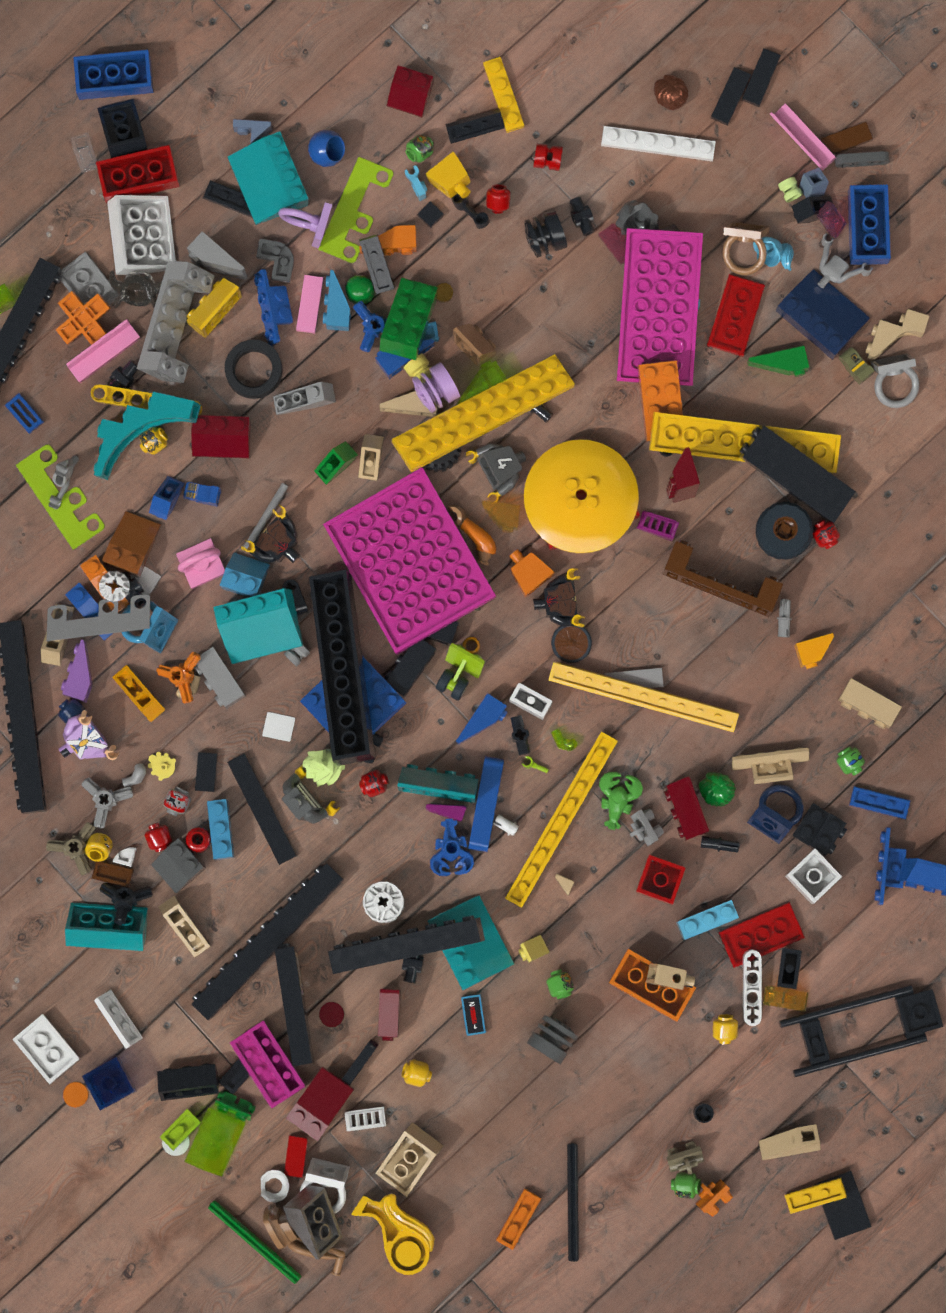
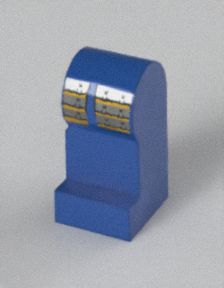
M186 482L183 498L218 507L221 489L217 486Z

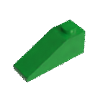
M805 346L750 357L747 361L748 366L789 376L794 375L795 377L805 375L810 368Z

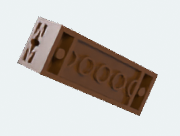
M683 540L675 542L662 575L768 618L770 617L783 587L780 579L773 576L765 577L757 597H753V593L743 590V592L738 591L736 586L725 583L723 585L718 583V579L712 576H707L706 578L701 576L697 570L691 568L689 571L685 568L694 548L690 547V543Z

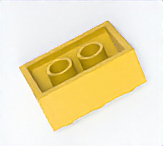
M225 278L221 281L218 280L213 285L211 293L202 297L199 302L200 305L196 310L192 309L188 313V319L186 320L188 325L202 337L206 338L242 298L239 287Z

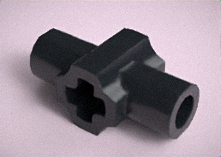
M581 197L573 198L569 201L573 209L570 212L576 228L580 227L583 236H588L595 232L591 223L594 221L591 209L588 205L584 206Z
M130 360L123 368L121 366L116 368L111 373L109 378L112 381L107 386L129 388L135 380L132 376L138 370L137 365Z
M122 572L130 583L129 592L125 597L127 601L130 602L133 596L143 595L144 589L135 577L131 578L128 572ZM139 598L135 601L134 605L140 608L145 605L146 600Z
M522 715L511 717L513 728L512 740L516 742L519 756L529 754L530 749L527 740L529 732L524 727ZM518 731H521L522 734H526V736H523V740H520L519 737H515Z
M419 955L403 959L402 970H405L404 982L416 984L417 973H421L424 956Z

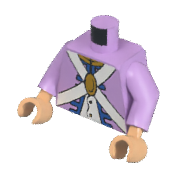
M86 710L68 719L63 732L66 744L59 748L64 758L74 752L80 760L101 757L115 760L119 752H114L116 749L115 745L106 748L108 744L105 737L91 721L93 716H87Z

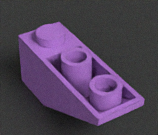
M81 640L80 644L77 643L74 648V654L76 655L74 661L69 663L67 669L69 675L67 680L64 679L61 690L64 696L87 703L93 684L87 644L84 640Z

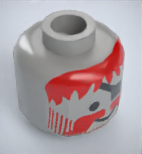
M178 787L169 789L163 801V806L167 808L166 812L176 817L178 813L185 814L191 802V797L188 796L189 792Z

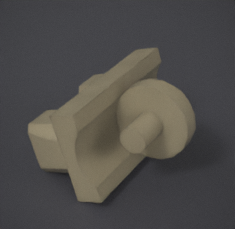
M692 1141L686 1143V1151L679 1153L675 1147L668 1149V1156L666 1158L670 1171L679 1170L681 1172L687 1170L688 1175L692 1174L691 1168L698 1166V1163L704 1162L700 1146L697 1147L695 1142Z

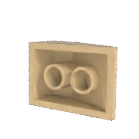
M412 1122L375 1174L407 1197L441 1151L443 1145Z

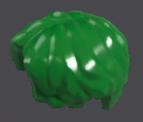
M709 772L706 774V778L698 785L701 796L708 805L722 807L730 803L735 796V784L728 775Z

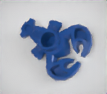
M452 818L441 821V826L445 827L443 839L438 838L435 843V849L441 848V850L433 855L430 860L431 870L439 876H448L451 873L442 870V867L450 869L449 865L442 860L443 857L450 862L456 860L458 856L461 857L454 867L462 866L460 870L454 872L456 875L468 873L474 865L472 854L460 847H467V842L464 836L457 837L454 826L458 823L457 820Z

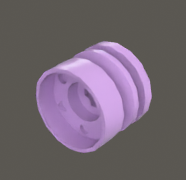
M441 362L429 368L431 378H428L423 372L420 373L423 382L417 376L412 378L418 398L431 413L436 411L434 402L439 408L443 407L440 398L443 397L448 403H451L460 397L455 383Z

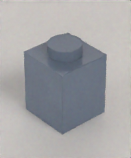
M816 168L803 174L799 188H801L806 198L820 197L825 194L829 181L821 169Z

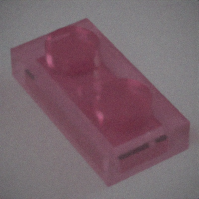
M828 201L817 215V218L827 232L834 238L839 236L847 224L834 204Z
M613 223L600 232L598 237L617 262L622 265L625 263L626 239Z

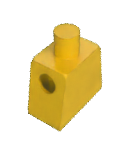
M454 152L450 153L426 173L428 182L449 198L458 193L464 199L471 192L467 187L471 182L468 173Z

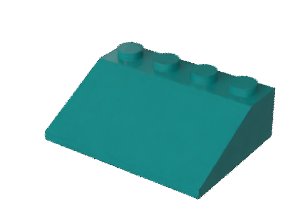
M280 131L263 137L227 157L255 225L279 217L278 212L281 208L301 209L308 206V196Z
M283 588L213 607L217 627L232 664L303 646L292 590Z
M407 764V767H402L397 787L402 792L475 803L479 779H475V775L464 773L463 777L457 776L454 771L445 770L444 774L438 773L435 768L426 767V770H420L416 765Z
M479 895L427 921L429 925L436 923L438 927L443 926L444 921L455 919L457 923L463 921L462 917L474 915V919L480 917L485 941L442 950L462 991L514 965Z

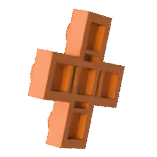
M71 291L58 302L69 319L60 325L56 331L67 345L72 343L81 334L84 335L91 345L107 334L97 320L107 313L111 307L100 294H96L84 305L76 293Z

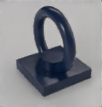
M782 784L772 785L762 792L759 806L747 823L780 844L792 826L797 824L802 818L804 811L803 801L800 795L791 787ZM775 792L788 794L796 805L794 816L787 820L777 811L767 807L768 797Z

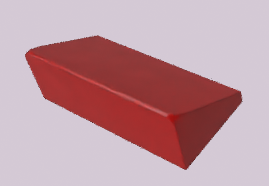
M289 1136L284 1170L285 1175L303 1178L308 1138Z

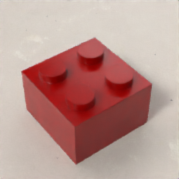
M648 855L635 892L673 905L686 868Z

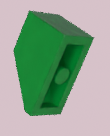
M345 441L334 447L314 472L327 485L343 472L358 454Z

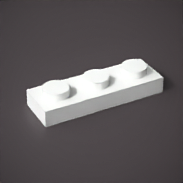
M112 990L94 1000L126 1049L143 1039Z

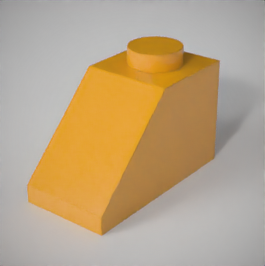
M833 633L795 644L794 647L801 668L811 669L818 666L817 663L822 660L834 638Z

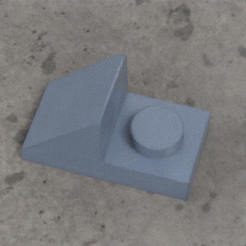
M233 119L234 132H237L239 135L251 133V144L267 136L272 131V124L268 121Z

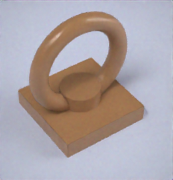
M732 222L724 227L723 235H729L723 245L722 255L726 266L732 272L739 275H751L763 267L766 261L767 250L762 238L769 234L770 226ZM736 240L740 242H755L758 246L759 258L753 266L741 268L732 261L730 248Z

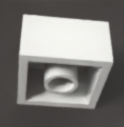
M813 849L785 877L811 904H814L842 876L816 849Z

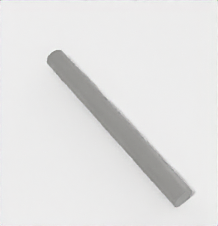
M284 483L280 485L248 538L249 541L254 543L271 517L272 510H275L288 488ZM246 542L243 547L247 549L249 547V543Z

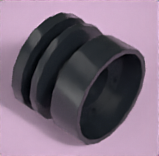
M555 210L544 213L543 223L541 224L536 216L533 217L534 226H532L529 219L524 220L526 239L536 258L542 257L540 248L543 249L545 255H548V245L550 244L555 251L567 248L566 237Z

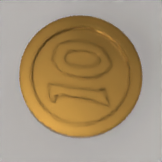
M447 283L437 285V300L440 302L450 301L453 297V288Z

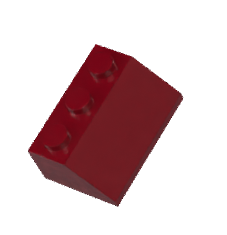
M198 415L196 423H192L191 426L192 457L249 459L250 418Z
M690 776L666 785V790L663 792L666 801H671L673 808L670 811L673 819H677L680 827H677L680 838L684 837V840L688 841L707 834L709 828Z

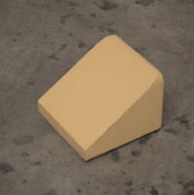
M556 874L555 879L568 896L574 884L573 880Z

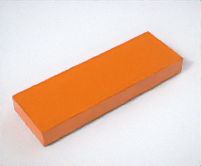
M524 1188L496 1241L513 1250L538 1206L541 1197Z

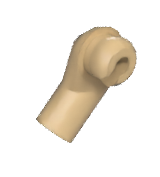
M195 675L190 684L192 696L197 693L201 678ZM178 688L176 691V695L179 698H181L180 690Z

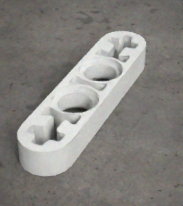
M751 949L747 950L743 955V1020L749 1026H756L762 1018V959L759 952ZM751 953L757 957V960L753 962V966L758 967V970H747V966L751 967V962L747 960ZM749 973L757 974L758 978L755 983L747 981ZM750 992L757 994L758 998L754 1003H750L747 1000V995ZM747 1005L752 1007L758 1005V1009L753 1008V1013L757 1015L753 1022L747 1018V1016L751 1015V1009H747Z

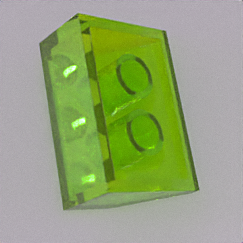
M208 1107L184 1162L222 1177L246 1122L215 1108Z

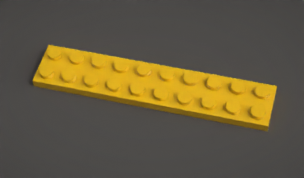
M554 354L392 439V443L412 473L574 388L575 383Z
M654 412L649 450L682 454L684 449L689 447L692 456L745 462L739 458L741 454L739 450L745 442L748 443L752 438L750 434L754 428L760 425ZM766 426L828 472H837L841 435Z

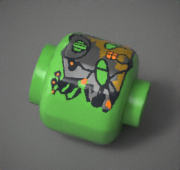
M417 135L406 144L405 152L407 157L411 161L418 163L433 154V141L431 138Z
M561 969L551 972V977L546 981L550 995L557 997V1000L571 996V992L574 990L571 975L568 972L562 973Z
M679 1172L671 1180V1190H674L678 1198L693 1199L696 1194L700 1193L701 1181L694 1173L688 1175L686 1172Z

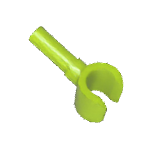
M525 756L526 759L531 760L529 765L522 763L526 769L534 768L545 773L548 772V768L538 765L530 756Z

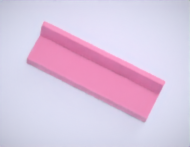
M786 103L775 114L770 113L772 118L822 171L836 159Z
M126 319L66 365L78 382L82 383L141 338Z

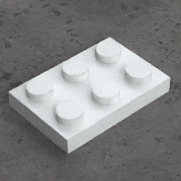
M44 1014L13 1038V1041L49 1084L53 1083L80 1060V1057Z

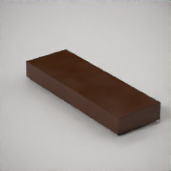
M864 122L819 140L835 155L873 140L867 123Z

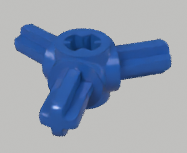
M359 301L353 306V309L363 320L362 325L364 326L363 332L365 335L360 349L369 353L375 338H378L380 333L383 332L387 318L384 319L383 316H377L375 313L372 314L365 304ZM373 322L376 323V324H375V326H376L375 329L372 328V327H373V325H372Z

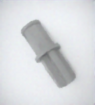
M789 599L780 600L779 617H777V637H790V620L792 618H790L791 601Z

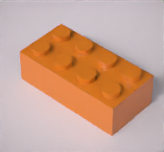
M677 360L637 365L646 441H650L654 412L683 415Z
M627 949L609 984L677 1022L696 987L689 988L684 986L683 990L646 983L649 965L654 963Z

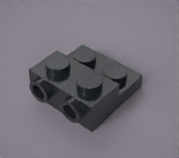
M812 803L792 836L808 847L816 849L825 857L827 854L831 855L837 847L834 843L838 837L842 838L846 833L845 825L847 823Z

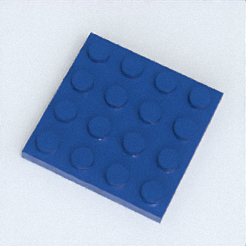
M362 656L373 735L406 702ZM321 680L300 702L329 732L323 683Z

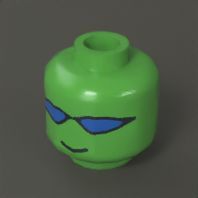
M851 746L840 751L836 759L843 773H852L853 776L863 770L862 766L865 764V759L856 747L851 748Z

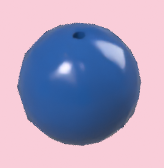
M318 131L309 141V156L319 166H334L344 156V141L335 131Z

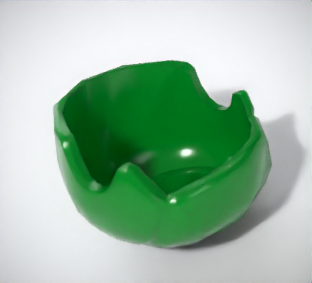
M355 275L349 278L345 285L347 297L353 304L362 301L366 305L374 297V285L371 279L365 275Z

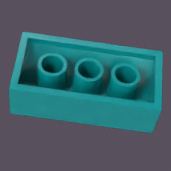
M71 903L65 926L66 946L143 951L146 939L148 908L133 907L127 915L126 923L120 926L114 921L117 911L114 905Z

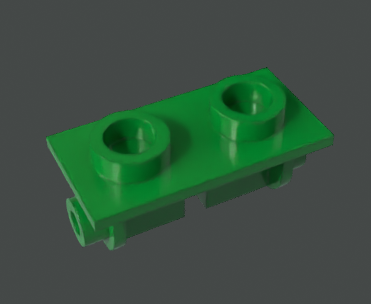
M226 1091L224 1093L219 1092L217 1099H220V1101L215 1100L217 1110L226 1114L228 1112L235 1114V1118L241 1121H251L252 1115L249 1113L253 1114L256 1108L252 1102L240 1098L237 1105L235 1104L237 1096Z

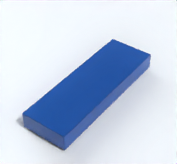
M854 786L849 806L906 819L910 800Z

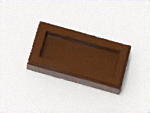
M96 861L91 879L130 888L134 869Z

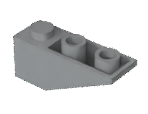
M318 382L273 396L276 415L318 408L336 402L333 384Z

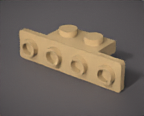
M798 747L792 750L738 755L732 757V769L752 768L754 784L793 780L791 763L808 761L809 748Z

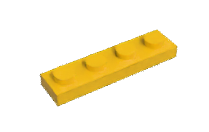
M501 57L483 62L497 107L501 111L506 133L524 128V123Z

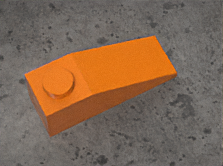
M94 555L82 563L80 567L101 595L99 582L108 571L99 558ZM113 581V584H106L112 588V594L116 588H119L115 581ZM126 598L118 601V613L130 604ZM112 602L106 603L112 611L114 609V604Z

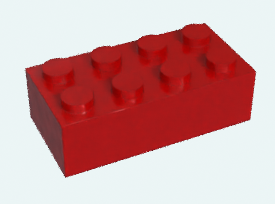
M170 145L96 162L106 204L115 195L143 196L180 187Z

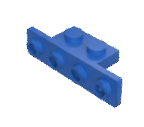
M261 269L255 274L254 283L257 286L258 303L261 306V318L266 331L265 338L269 345L274 346L280 342L277 325L293 323L286 286L269 287L266 269Z
M890 827L884 828V831H881L880 843H883L882 851L879 850L878 862H881V869L877 870L876 881H879V889L875 890L874 900L877 901V905H883L885 887L903 888L904 883L899 880L907 850L889 848Z

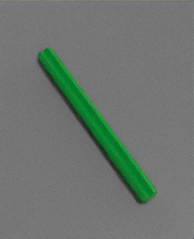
M212 1201L208 1206L212 1213L292 1283L296 1284L300 1280L301 1275L217 1201Z

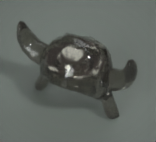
M112 270L109 275L110 285L115 291L120 292L112 306L117 308L124 301L131 306L146 307L152 303L153 308H155L156 294H159L162 281L155 283L149 273L142 271L130 272L123 281H118Z

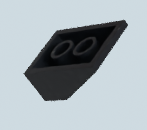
M134 99L97 108L111 158L148 150Z

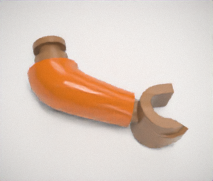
M457 505L447 506L450 512L454 511L458 516L455 522L456 527L460 526V529L475 543V549L479 550L477 554L479 559H476V562L489 565L488 559H491V555L495 554L497 549L491 535L469 518H466V512L463 508Z

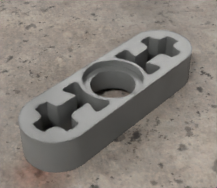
M886 151L839 154L835 156V167L878 166L890 163L889 152Z

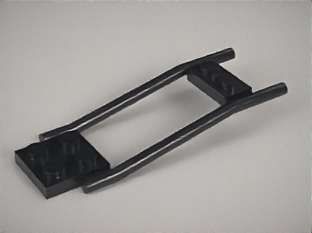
M912 985L779 1020L780 1028L800 1024L808 1059L811 1063L809 1066L793 1070L794 1077L927 1042L925 1032L943 1027L933 989L914 994ZM895 997L894 1000L906 1037L905 1040L829 1059L830 1056L818 1018Z

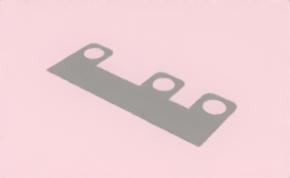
M148 594L133 596L131 598L130 613L118 614V601L113 602L107 599L99 602L98 617L67 621L66 605L48 608L47 641L150 629V596ZM139 598H144L146 605L140 609L136 608L134 605L135 601ZM107 602H112L114 609L108 613L104 612L102 609L103 605ZM54 609H62V617L59 619L52 618L51 613Z

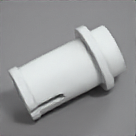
M500 814L493 823L494 826L507 832L508 836H514L519 828L516 825L517 822L513 823Z

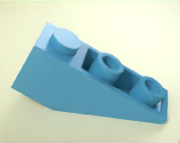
M330 270V276H326V287H329V293L325 294L324 305H327V312L323 313V324H326L327 330L350 331V307L334 271Z

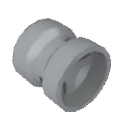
M302 646L286 650L283 654L298 667L301 660L307 657L310 652Z

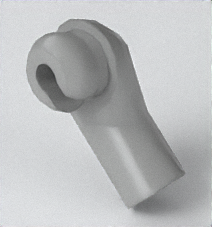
M136 764L132 776L122 778L124 788L140 784L146 775L144 764Z

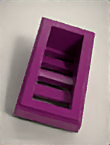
M643 510L636 529L672 542L679 522ZM647 517H649L650 520H649L648 526L645 527V526H644L645 520H646ZM654 519L657 520L655 529H651ZM661 522L665 523L662 532L658 531ZM668 525H671L669 534L665 533Z
M426 804L425 809L437 815L462 822L467 807Z

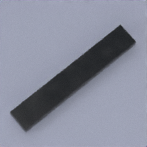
M242 754L228 761L227 763L278 864L281 865L297 857L246 755Z

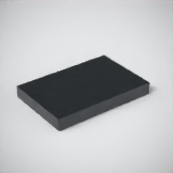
M851 1170L814 1183V1185H818L838 1178L842 1179L847 1197L822 1205L834 1240L872 1227Z

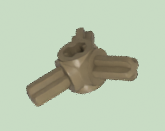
M87 822L78 835H73L71 839L66 838L65 841L48 840L46 849L52 852H63L64 856H69L71 860L75 861L80 875H86L91 872L85 857L86 842L96 828ZM78 843L79 851L72 853V844L76 845Z

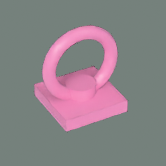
M211 538L176 554L180 562L178 570L185 573L191 589L224 574L225 569L219 558L221 552L218 548H215Z

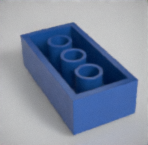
M149 50L73 57L76 93L79 100L154 93Z
M850 185L848 189L850 265H862L863 263H867L866 265L888 264L891 259L888 185Z

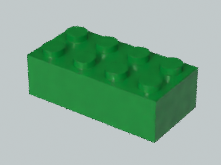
M401 277L380 338L379 351L412 360L417 359L437 300L438 287Z

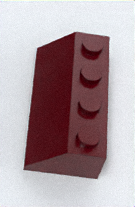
M689 447L684 449L668 481L666 492L668 499L672 498L673 503L694 498L700 485Z

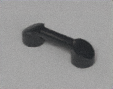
M458 193L452 197L455 208L465 211L474 220L477 229L485 228L490 223L486 213H477L469 206L467 197L463 199Z

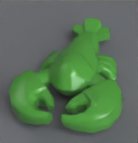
M608 772L600 778L599 787L608 797V799L602 797L601 808L609 809V821L604 822V826H607L610 830L620 829L621 825L618 823L622 812L630 814L633 804H627V802L636 800L642 795V782L632 775H626L625 777L632 781V784L625 781V785L630 792L628 794L621 786L613 790L610 789L619 783V779L613 781L612 778L621 777L620 773Z

